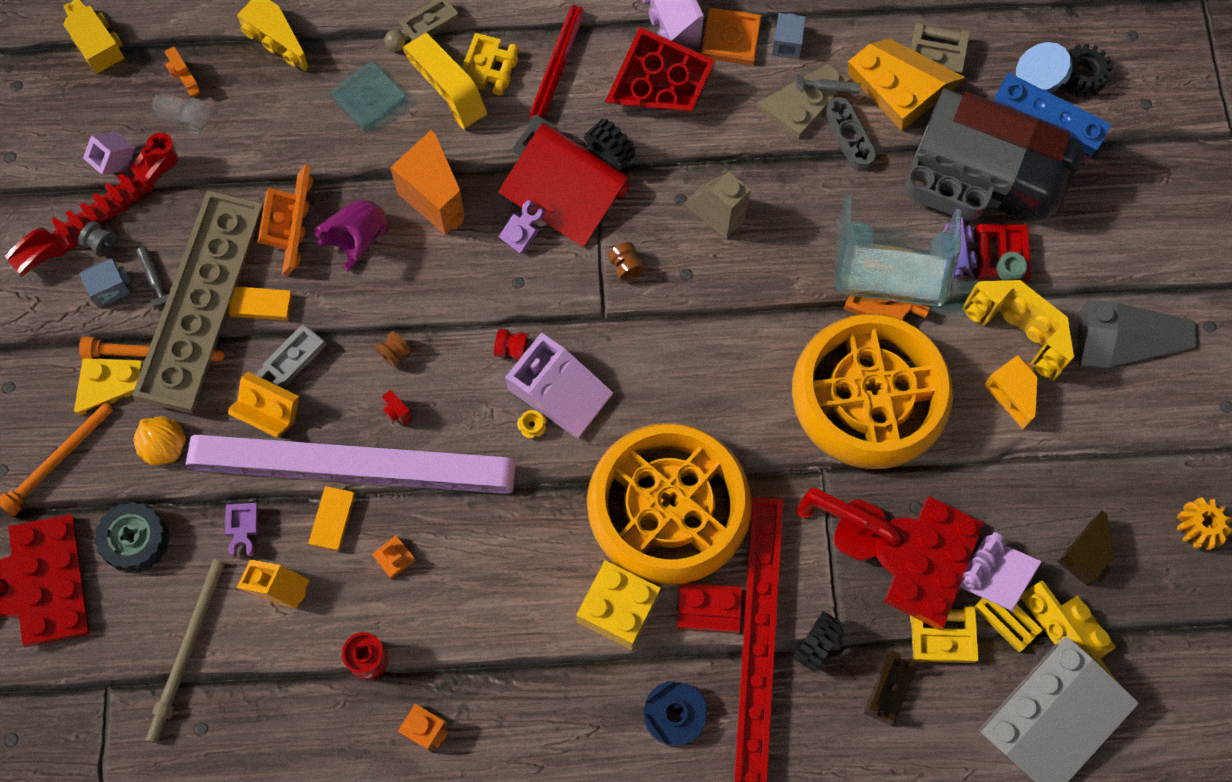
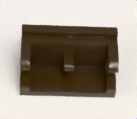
M892 650L885 658L864 714L893 727L917 669V663L913 660L910 662L902 660L901 654Z

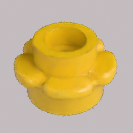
M528 410L518 419V429L522 431V435L526 438L540 437L546 430V418L538 411ZM533 422L535 426L531 427L529 424Z

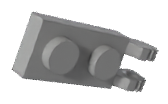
M302 324L262 364L263 367L255 375L267 381L270 375L276 378L272 382L273 384L281 388L283 386L286 387L326 346V343L305 324Z

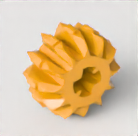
M1202 497L1197 498L1194 503L1188 502L1183 506L1184 511H1181L1177 516V519L1182 523L1177 526L1176 530L1185 531L1186 535L1183 537V541L1193 540V549H1198L1202 545L1205 550H1211L1215 545L1220 546L1226 542L1225 537L1230 535L1232 531L1227 526L1231 522L1232 517L1224 516L1223 512H1225L1226 506L1217 508L1215 499H1210L1206 502Z

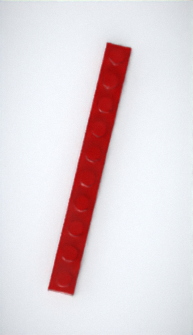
M752 498L733 782H767L783 513L782 499Z

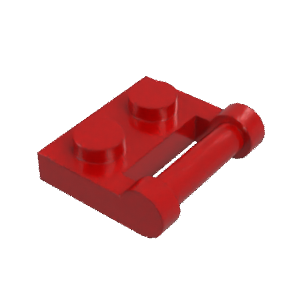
M979 224L975 226L974 230L975 237L978 238L980 269L977 271V280L979 282L1004 281L997 274L996 268H991L989 237H997L998 261L1008 252L1019 253L1026 259L1028 264L1027 272L1021 281H1029L1031 278L1028 225Z

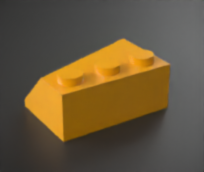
M891 38L868 44L848 61V75L855 82L861 83V89L901 131L937 103L943 88L952 91L966 80V77Z

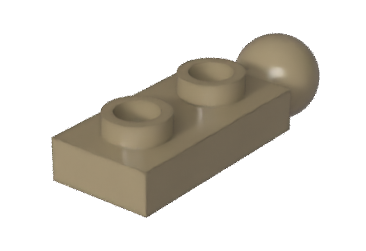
M434 0L400 20L399 26L401 31L394 29L387 32L384 38L385 45L391 51H400L406 45V40L412 41L425 32L433 36L458 21L459 13L448 0Z

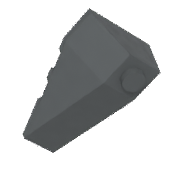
M1090 300L1085 303L1077 314L1079 367L1108 370L1117 368L1119 365L1131 362L1138 363L1148 358L1168 356L1196 348L1194 320L1116 302Z

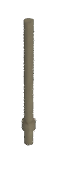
M217 559L212 561L160 702L155 703L151 713L154 717L147 733L146 741L158 744L165 722L170 720L175 708L172 704L224 568L225 562Z

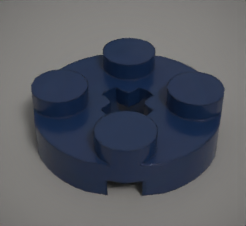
M668 681L658 685L648 695L643 709L644 724L647 731L656 741L668 747L684 746L693 742L703 731L706 722L707 709L704 698L696 688L686 683ZM673 706L675 709L681 707L684 712L680 715L682 719L680 722L668 720V707Z

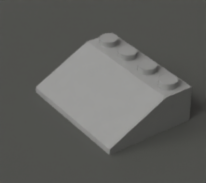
M1065 636L1059 639L978 731L1034 782H1069L1139 703L1093 658L1069 637Z

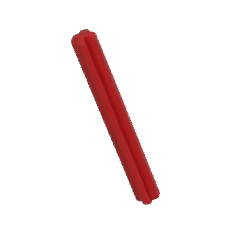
M574 4L569 8L531 108V119L534 115L545 119L584 15V9L581 6Z

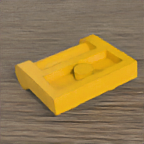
M964 606L963 609L950 610L946 621L963 622L964 629L938 630L936 628H923L922 621L910 616L913 661L978 662L976 612L974 607Z

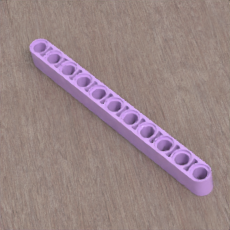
M192 435L190 437L185 466L188 469L201 472L508 494L512 493L514 489L516 461L506 457Z

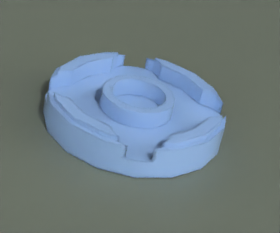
M1045 42L1037 44L1028 49L1019 59L1016 67V76L1049 93H1053L1058 90L1057 87L1069 80L1073 70L1072 59L1067 50L1058 43Z

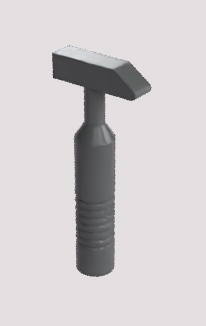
M797 75L796 89L800 92H803L804 86H811L823 91L860 93L861 83L826 79L807 81L804 80V75Z
M140 247L136 250V253L150 286L158 294V298L151 300L153 308L157 309L165 306L169 294L164 295L161 289L162 281L147 247Z

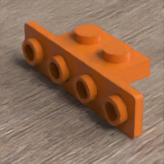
M306 164L297 175L294 194L269 187L265 195L258 243L285 250L282 275L287 277L293 269L298 268L301 260V253L297 252L298 244L303 241L305 227L301 225L302 219L306 217L309 209L306 193H309L313 183V176L309 175L311 166Z

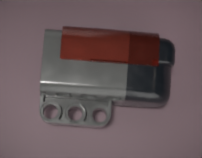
M943 88L925 128L903 189L909 199L958 218L962 216L966 221L977 220L987 205L1024 220L1043 221L1050 219L1059 212L1070 181L1079 169L1084 155V146L1080 140L1070 136L1071 130L967 91L960 95ZM914 180L921 181L924 186L916 185ZM941 191L949 192L951 197L944 196ZM968 201L975 202L978 207L971 206Z

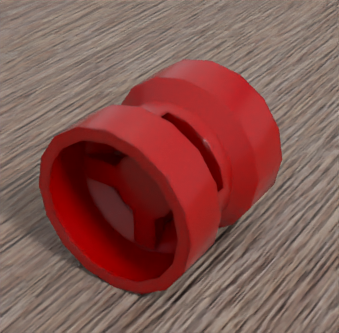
M499 328L494 344V356L501 358L511 356L514 360L519 361L527 351L529 333L518 332L514 334L508 329Z

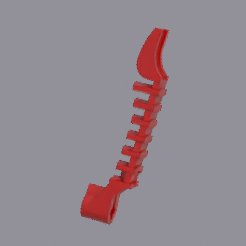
M162 132L151 135L146 141V147L142 149L134 163L129 165L133 174L129 177L123 174L118 175L120 183L115 187L109 183L106 184L107 193L102 197L97 193L93 194L92 197L95 202L88 206L84 202L79 204L82 210L79 214L76 215L70 210L67 211L66 215L69 221L65 224L55 217L52 218L51 221L56 229L53 233L50 234L45 228H38L28 233L5 255L6 260L22 278L43 261L63 256L68 250L75 249L79 243L80 232L89 222L98 221L104 225L109 220L113 221L115 219L114 216L121 211L125 212L128 210L127 207L133 202H139L141 196L153 191L152 188L159 176L177 164L178 154L172 138Z

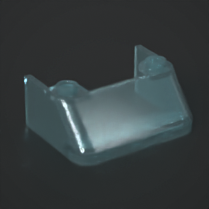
M846 195L837 220L834 269L835 288L842 294L928 306H941L946 303L951 294L961 250L962 210L956 209L946 231L934 236L930 244V250L873 243V231L869 225L864 222L851 220L852 196Z

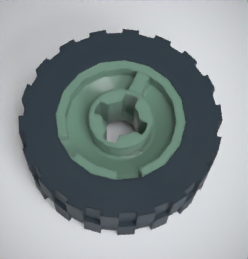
M136 502L122 503L114 509L111 508L105 516H102L100 524L95 530L96 550L103 557L102 559L113 568L120 569L124 573H141L142 570L152 568L155 563L158 564L162 555L166 553L167 543H169L168 527L164 524L163 518L143 503L137 504ZM135 533L134 542L131 543L127 540L128 536Z

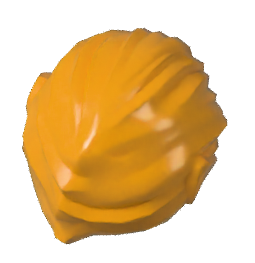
M158 416L141 419L133 441L136 454L144 462L154 466L176 462L186 443V436L182 427L175 420Z

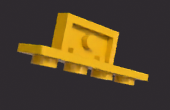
M1044 581L1038 582L1022 594L1021 599L1054 644L1061 637H1069L1117 682L1101 660L1102 657L1115 649L1116 646L1078 595L1061 606Z

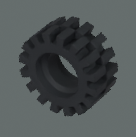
M1079 44L1074 49L1071 48L1068 51L1072 59L1073 70L1069 80L1065 84L1062 83L1061 86L1063 89L1068 86L1069 90L1067 92L1069 94L1075 91L1077 92L1076 97H1081L1084 93L1085 98H1089L1092 93L1095 96L1105 87L1112 74L1113 64H1110V56L1104 58L1106 54L1104 50L1100 53L1097 52L1098 46L1094 45L1092 49H1089L1090 44H1084L1083 48ZM1075 66H1087L1095 75L1093 77L1083 76L1076 70Z
M601 119L585 134L584 140L587 147L591 148V153L621 171L636 156L635 148L632 147L633 143L627 140L628 136L626 133L623 134L621 132L622 129L619 126L615 127V123L609 122L608 119Z
M822 611L793 659L815 673L845 624Z

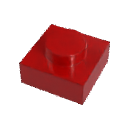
M391 389L381 396L385 405L382 410L393 423L398 420L405 427L413 420L410 410Z

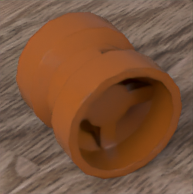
M632 242L621 243L613 247L607 254L611 264L617 268L616 274L620 281L632 280L645 270L642 260L636 257L637 250Z

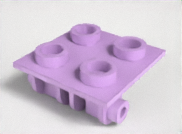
M994 532L992 535L984 537L968 563L959 587L1013 611L1039 568L1041 561L1004 545L1003 536Z

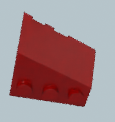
M639 26L605 103L692 112L714 71L715 60Z

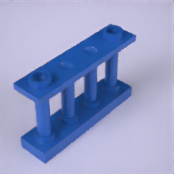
M1009 72L994 97L996 100L992 107L1077 138L1084 146V155L1090 158L1095 150H1098L1112 124Z

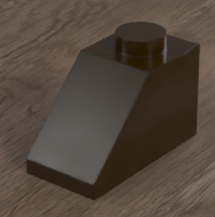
M1103 510L1088 523L1057 561L1086 586L1094 580L1101 582L1112 569L1108 564L1114 558L1108 516Z

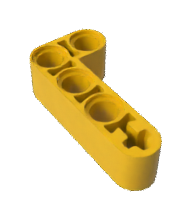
M425 32L403 46V51L410 63L447 101L453 117L462 129L465 130L487 115L481 95L473 80L428 33Z

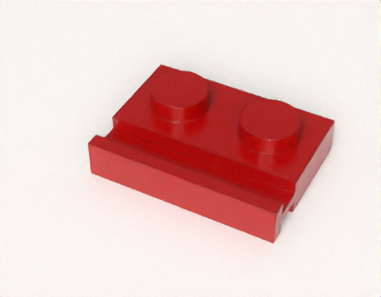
M693 583L680 584L677 629L739 634L742 587Z

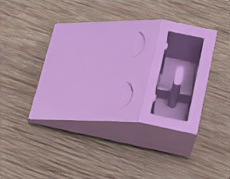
M542 332L505 377L507 390L577 439H579L613 395V392L571 353Z

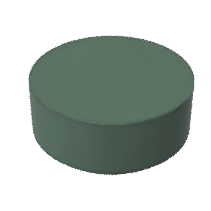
M1016 252L1004 254L996 266L997 274L1004 281L1021 280L1028 268L1026 259Z

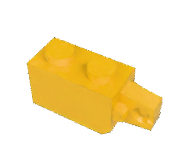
M73 0L71 3L64 5L68 17L65 18L63 25L95 74L124 59L119 49L123 44L114 31L112 33L108 32L107 28L110 25L101 12L96 15L90 5L86 7L80 0Z

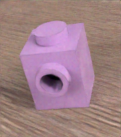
M117 131L94 134L90 137L83 159L102 175L125 171L128 169L136 147Z

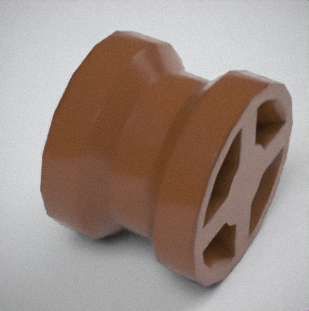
M394 331L387 335V340L384 343H379L375 347L377 353L393 368L400 364V359L403 356H408L412 352L406 341Z

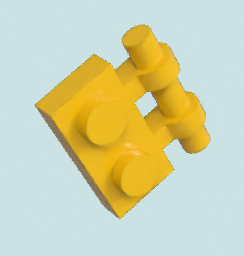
M475 33L462 69L469 75L478 89L485 90L488 81L495 84L492 90L493 93L501 96L504 89L510 84L512 68L517 65L519 47L515 44H510L507 51L500 49L501 39ZM496 61L502 63L500 71L493 70Z

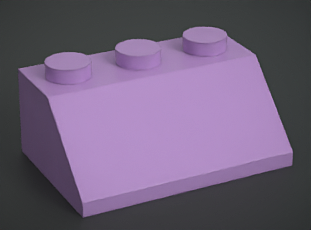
M642 0L644 4L647 3L649 6V17L652 25H657L659 29L658 35L689 49L700 47L704 16L697 0Z

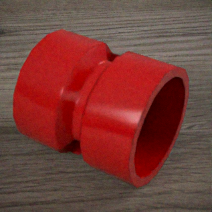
M356 633L349 637L342 647L343 662L357 678L374 680L379 678L388 667L389 655L387 649L371 633Z

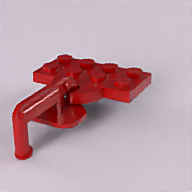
M817 488L809 489L797 506V514L801 518H810L814 514L815 505L840 518L833 535L835 547L843 554L857 561L877 557L883 568L894 575L883 602L941 630L945 626L963 579V574L966 571L984 523L931 496L925 499L917 520L902 517L888 522L880 508L864 500L856 499L846 503Z
M69 514L8 526L11 556L0 559V615L8 618H19L22 645L26 648L90 635L74 516Z

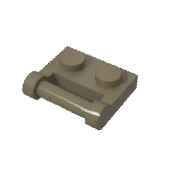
M915 21L910 49L961 75L970 30L961 29V31L928 26L924 25L922 21ZM921 36L958 42V46L923 40Z

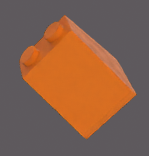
M430 130L390 168L397 194L446 235L451 229L455 230L462 224L465 213L459 186L436 134Z

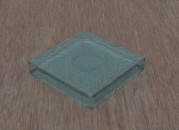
M372 60L329 91L330 97L364 133L407 101L406 95Z

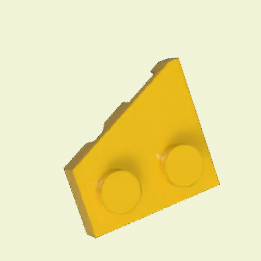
M83 358L74 413L77 416H83L87 414L89 409L104 403H115L122 397L132 396L144 363L140 360Z

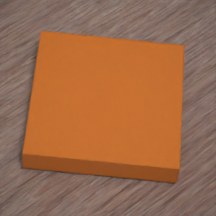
M709 7L701 54L713 60L754 66L762 15Z

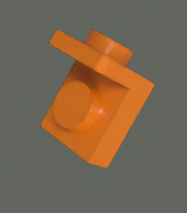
M414 704L398 730L400 734L432 752L434 747L440 748L449 733L446 730L448 723L445 720L438 718L417 704Z

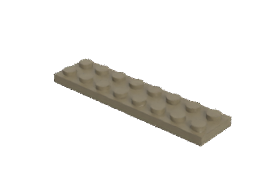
M206 191L132 394L134 400L193 414L230 308L235 288L239 282L263 212L262 203Z

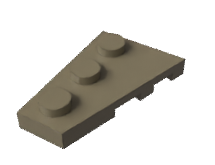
M829 64L804 76V80L807 81L826 79L849 82L848 77ZM795 81L757 102L755 109L799 140L826 110L828 102L836 98L841 92L817 90L811 86H804L803 92H800L796 89Z

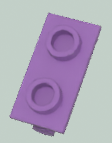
M961 216L959 217L960 225L953 222L948 223L943 230L946 250L957 249V252L947 254L948 272L954 279L962 278L964 273L968 272L971 278L975 279L974 268H978L976 252L971 251L970 243L974 242V233L972 226H967Z

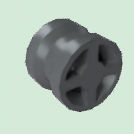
M91 221L86 224L78 238L80 245L85 248H91L92 252L99 257L108 254L113 249L117 239L113 231L104 230L102 224L98 221Z

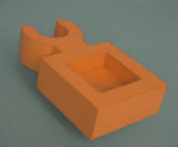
M175 47L164 51L169 60L165 65L173 79L179 77L191 98L200 94L201 91L197 86L198 84Z

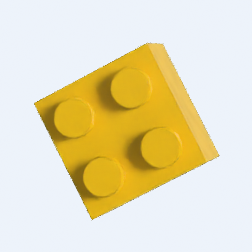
M604 560L576 614V621L590 630L632 650L659 598L661 588Z

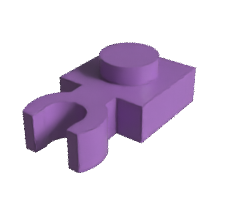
M527 200L523 204L522 216L518 214L512 215L499 235L500 239L522 254L526 252L539 232V229L533 226L534 223L542 220L546 214V210L539 208L535 215L531 213V208L535 203L533 200Z
M257 503L226 505L225 535L227 537H234L228 548L233 558H237V549L241 545L246 546V554L249 557L254 555L255 548L250 541V536L259 535V505Z

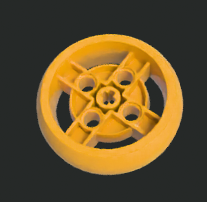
M859 314L829 324L819 331L805 346L793 372L792 398L795 413L801 427L810 440L824 453L837 461L853 467L887 469L914 460L926 452L938 440L950 417L953 402V384L948 365L935 343L920 329L904 320L888 315ZM879 344L898 351L908 358L915 367L909 368L904 360L888 350L881 349ZM845 345L847 356L836 364L829 379L814 381L815 371L820 361L833 350ZM859 360H868L871 362L872 367L863 366ZM895 383L904 384L907 387V391L898 390ZM844 391L850 398L842 399L836 392ZM929 401L928 414L921 427L910 436L900 439L897 427L910 416L915 402ZM835 414L850 429L864 433L866 441L843 432L826 415ZM878 414L882 416L885 423L875 422L871 415Z
M651 424L624 435L610 446L601 457L591 476L588 487V520L600 548L616 566L654 584H686L712 574L726 564L739 549L751 520L752 498L746 473L737 457L722 441L712 434L686 424ZM656 450H678L691 454L686 461L676 458H662L650 463L645 461L640 455ZM717 473L727 488L730 500V515L726 527L713 518L715 498L709 482ZM684 476H692L697 480V483L693 486H687L683 484L681 479ZM643 478H649L654 482V486L646 489L640 487L638 482ZM614 479L626 488L624 511L629 524L620 534H618L611 521L608 508L609 491ZM671 499L675 500L674 507L672 505H669L667 508L664 507V500L668 502ZM695 517L700 521L701 525L697 528H690L685 524V519ZM644 520H653L656 522L657 528L647 531L643 529L641 523ZM689 543L701 551L697 555L683 559H660L645 554L652 545L675 548Z

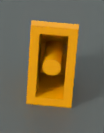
M1017 355L991 374L984 386L1019 426L1024 429L1035 418L1037 376L1034 374L1032 366L1028 362L1022 361Z
M249 560L237 588L278 605L297 609L299 603L306 595V588L310 580L279 564Z

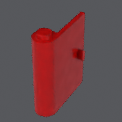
M543 122L498 190V193L521 208L527 200H533L535 202L531 208L533 215L537 213L539 208L545 209L546 214L541 221L584 247L612 202L617 197L623 199L631 184L627 182L629 176Z

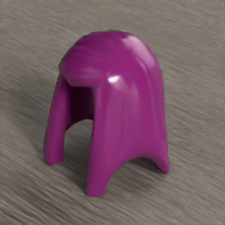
M358 200L348 204L325 222L315 228V236L319 238L317 241L318 245L337 246L346 253L347 261L343 268L349 272L369 249L378 235L383 236L387 234L388 221L385 212L376 203L368 200Z

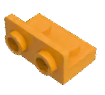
M247 371L240 380L238 400L229 407L228 414L279 438L295 423L299 396Z

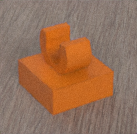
M396 535L372 553L374 559L391 580L416 561Z

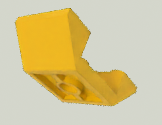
M1021 280L980 281L974 286L962 307V310L966 312L969 319L979 322L983 326L999 311L1008 323L1018 326L1031 341L1042 345L1043 347L1030 364L1043 377L1054 381L1074 357L1068 317Z

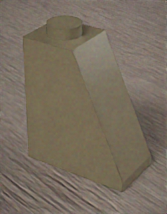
M727 172L704 183L685 201L684 205L727 239L745 221L751 189L733 174Z

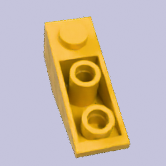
M250 0L237 14L241 24V31L248 38H255L260 41L269 52L280 54L289 65L293 67L297 65L306 71L309 67L304 52L280 7L271 0Z

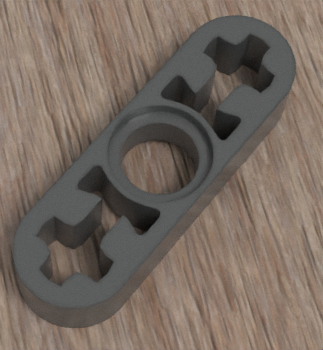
M842 97L831 99L827 104L825 117L852 168L858 171L868 170L875 159L874 147L850 102ZM834 108H837L838 111L843 110L842 118L838 112L833 113ZM845 129H853L858 136L855 139H848L843 135V131ZM858 150L862 156L867 155L866 160H863L862 157L857 158Z

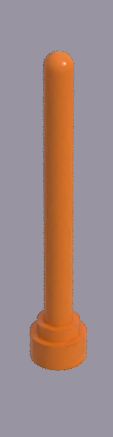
M83 336L79 344V354L82 360L83 358H101L102 355L146 357L150 346L103 343L102 340H97L96 337ZM215 350L211 361H222L225 358L224 352Z
M109 403L101 405L13 492L10 490L7 494L3 492L0 495V507L14 518L22 510L20 506L24 503L23 499L112 413V405Z

